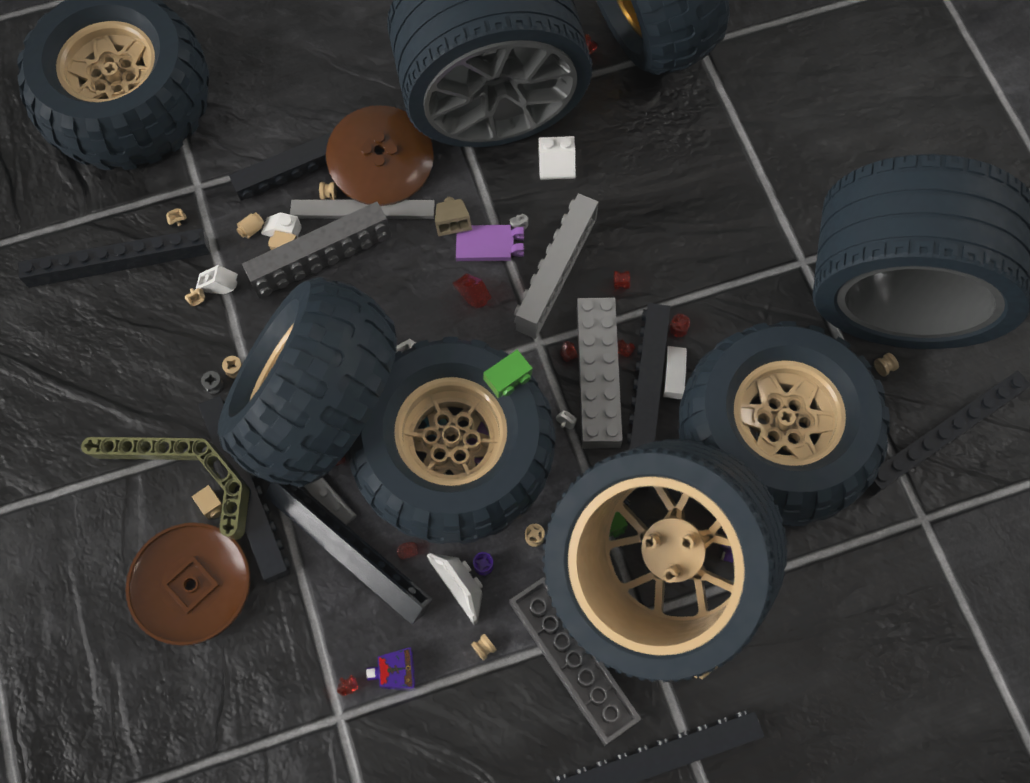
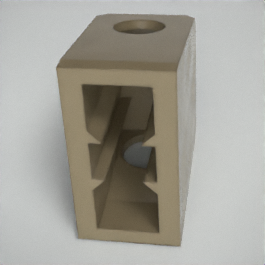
M447 197L444 202L436 205L435 224L438 236L472 230L470 216L462 199L454 200L452 197Z

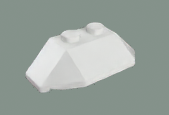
M429 553L427 558L472 623L474 625L477 624L482 600L481 588L483 586L477 577L472 578L469 573L471 569L466 561L461 562L458 557Z

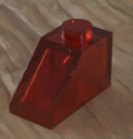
M468 273L452 283L465 300L476 308L485 306L487 301L492 298L482 279Z

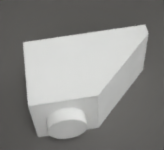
M280 212L267 217L261 234L271 237L275 230L294 234L298 238L302 227L298 216Z
M217 265L199 274L196 289L202 288L204 292L216 294L229 293L237 286L236 279L238 274Z

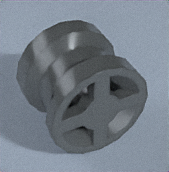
M208 371L201 378L202 385L211 394L219 393L224 387L223 380L215 371Z

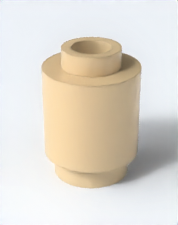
M255 212L241 220L237 224L238 228L236 230L241 237L249 239L262 229L265 223L259 214Z

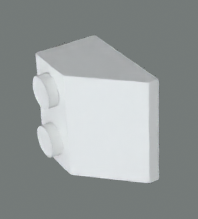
M574 136L540 137L538 149L540 180L575 179Z

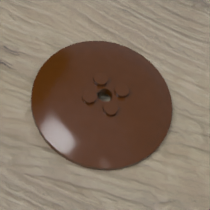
M369 106L350 113L334 128L326 148L328 170L337 187L353 200L367 205L378 201L380 206H387L410 198L423 187L433 166L434 156L431 139L414 127L406 111L391 106ZM378 148H382L384 150V153L381 155L375 154V150Z
M183 523L169 527L148 540L139 550L130 566L126 581V600L134 621L145 633L163 643L187 646L208 641L226 630L242 611L250 588L248 561L240 545L234 539L223 536L220 529L204 523ZM190 580H195V588L192 590H187V582Z

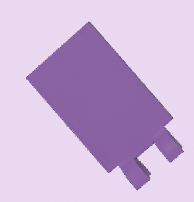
M471 225L472 230L459 232L456 236V261H511V256H524L523 243L514 244V240H524L523 227H516L511 230V225Z

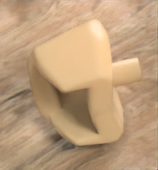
M179 208L173 209L166 214L169 225L177 223L180 226V221L187 218L182 209Z
M191 288V293L185 295L186 301L191 306H197L205 300L202 288L195 290Z

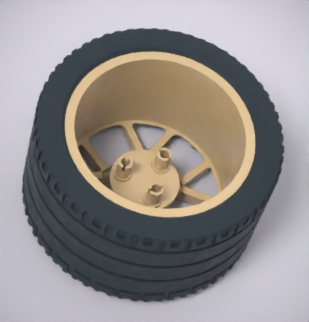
M667 439L646 443L596 463L595 466L588 468L577 477V481L569 485L567 491L562 494L563 498L557 502V507L551 514L552 520L547 525L549 528L548 532L545 533L546 543L543 544V549L545 550L543 572L546 573L545 585H548V596H551L553 601L551 604L557 611V617L561 618L563 627L568 629L569 635L578 641L577 644L580 647L582 646L586 649L585 652L587 654H592L596 657L595 660L605 663L606 667H612L620 674L622 672L626 673L629 677L636 676L639 677V680L650 679V682H656L657 680L679 682L681 679L690 680L694 676L701 677L705 673L713 672L716 667L724 666L725 663L731 661L736 656V653L739 654L751 641L779 594L785 577L784 569L787 567L788 549H785L787 545L786 530L782 526L783 518L780 516L778 505L774 504V498L767 490V486L762 485L761 479L752 472L751 468L747 469L744 466L745 463L734 458L735 456L732 454L728 455L724 450L715 448L710 444L706 446L703 442L692 440ZM640 486H653L669 511L664 519L654 523L650 528H647L623 502L630 493ZM666 488L683 492L678 504L674 502ZM690 496L704 505L716 517L717 520L709 529L698 530L685 520L684 507ZM620 512L638 532V535L610 541L609 533L615 513ZM722 526L727 536L718 534L717 530ZM642 542L643 560L651 572L628 583L620 582L610 559V550L614 547ZM712 542L731 546L735 565L734 583L707 571L703 566L706 548ZM655 579L654 609L651 610L639 603L628 593V590ZM694 580L699 609L698 614L690 617L665 615L663 613L665 581L671 583ZM704 580L731 592V596L724 603L709 612Z

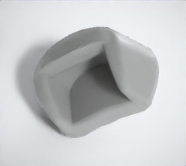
M525 214L517 215L510 219V225L513 229L516 227L526 229L528 227L529 218Z

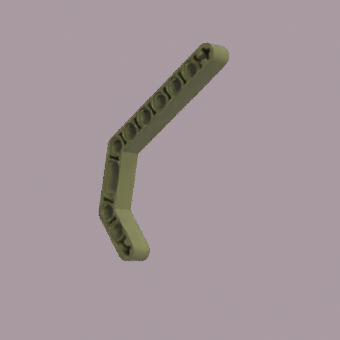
M88 437L82 442V451L97 459L199 460L224 490L220 520L221 534L234 540H238L244 535L250 492L249 486L217 447L202 438ZM207 446L206 451L202 453L203 448ZM216 460H220L228 470V475L224 479L214 469ZM240 485L239 491L235 493V488ZM237 505L236 512L232 513L233 507Z

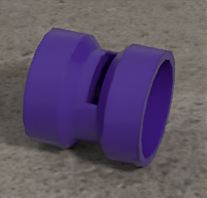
M480 552L475 555L473 559L475 572L480 576H487L492 573L494 568L492 556L487 552Z

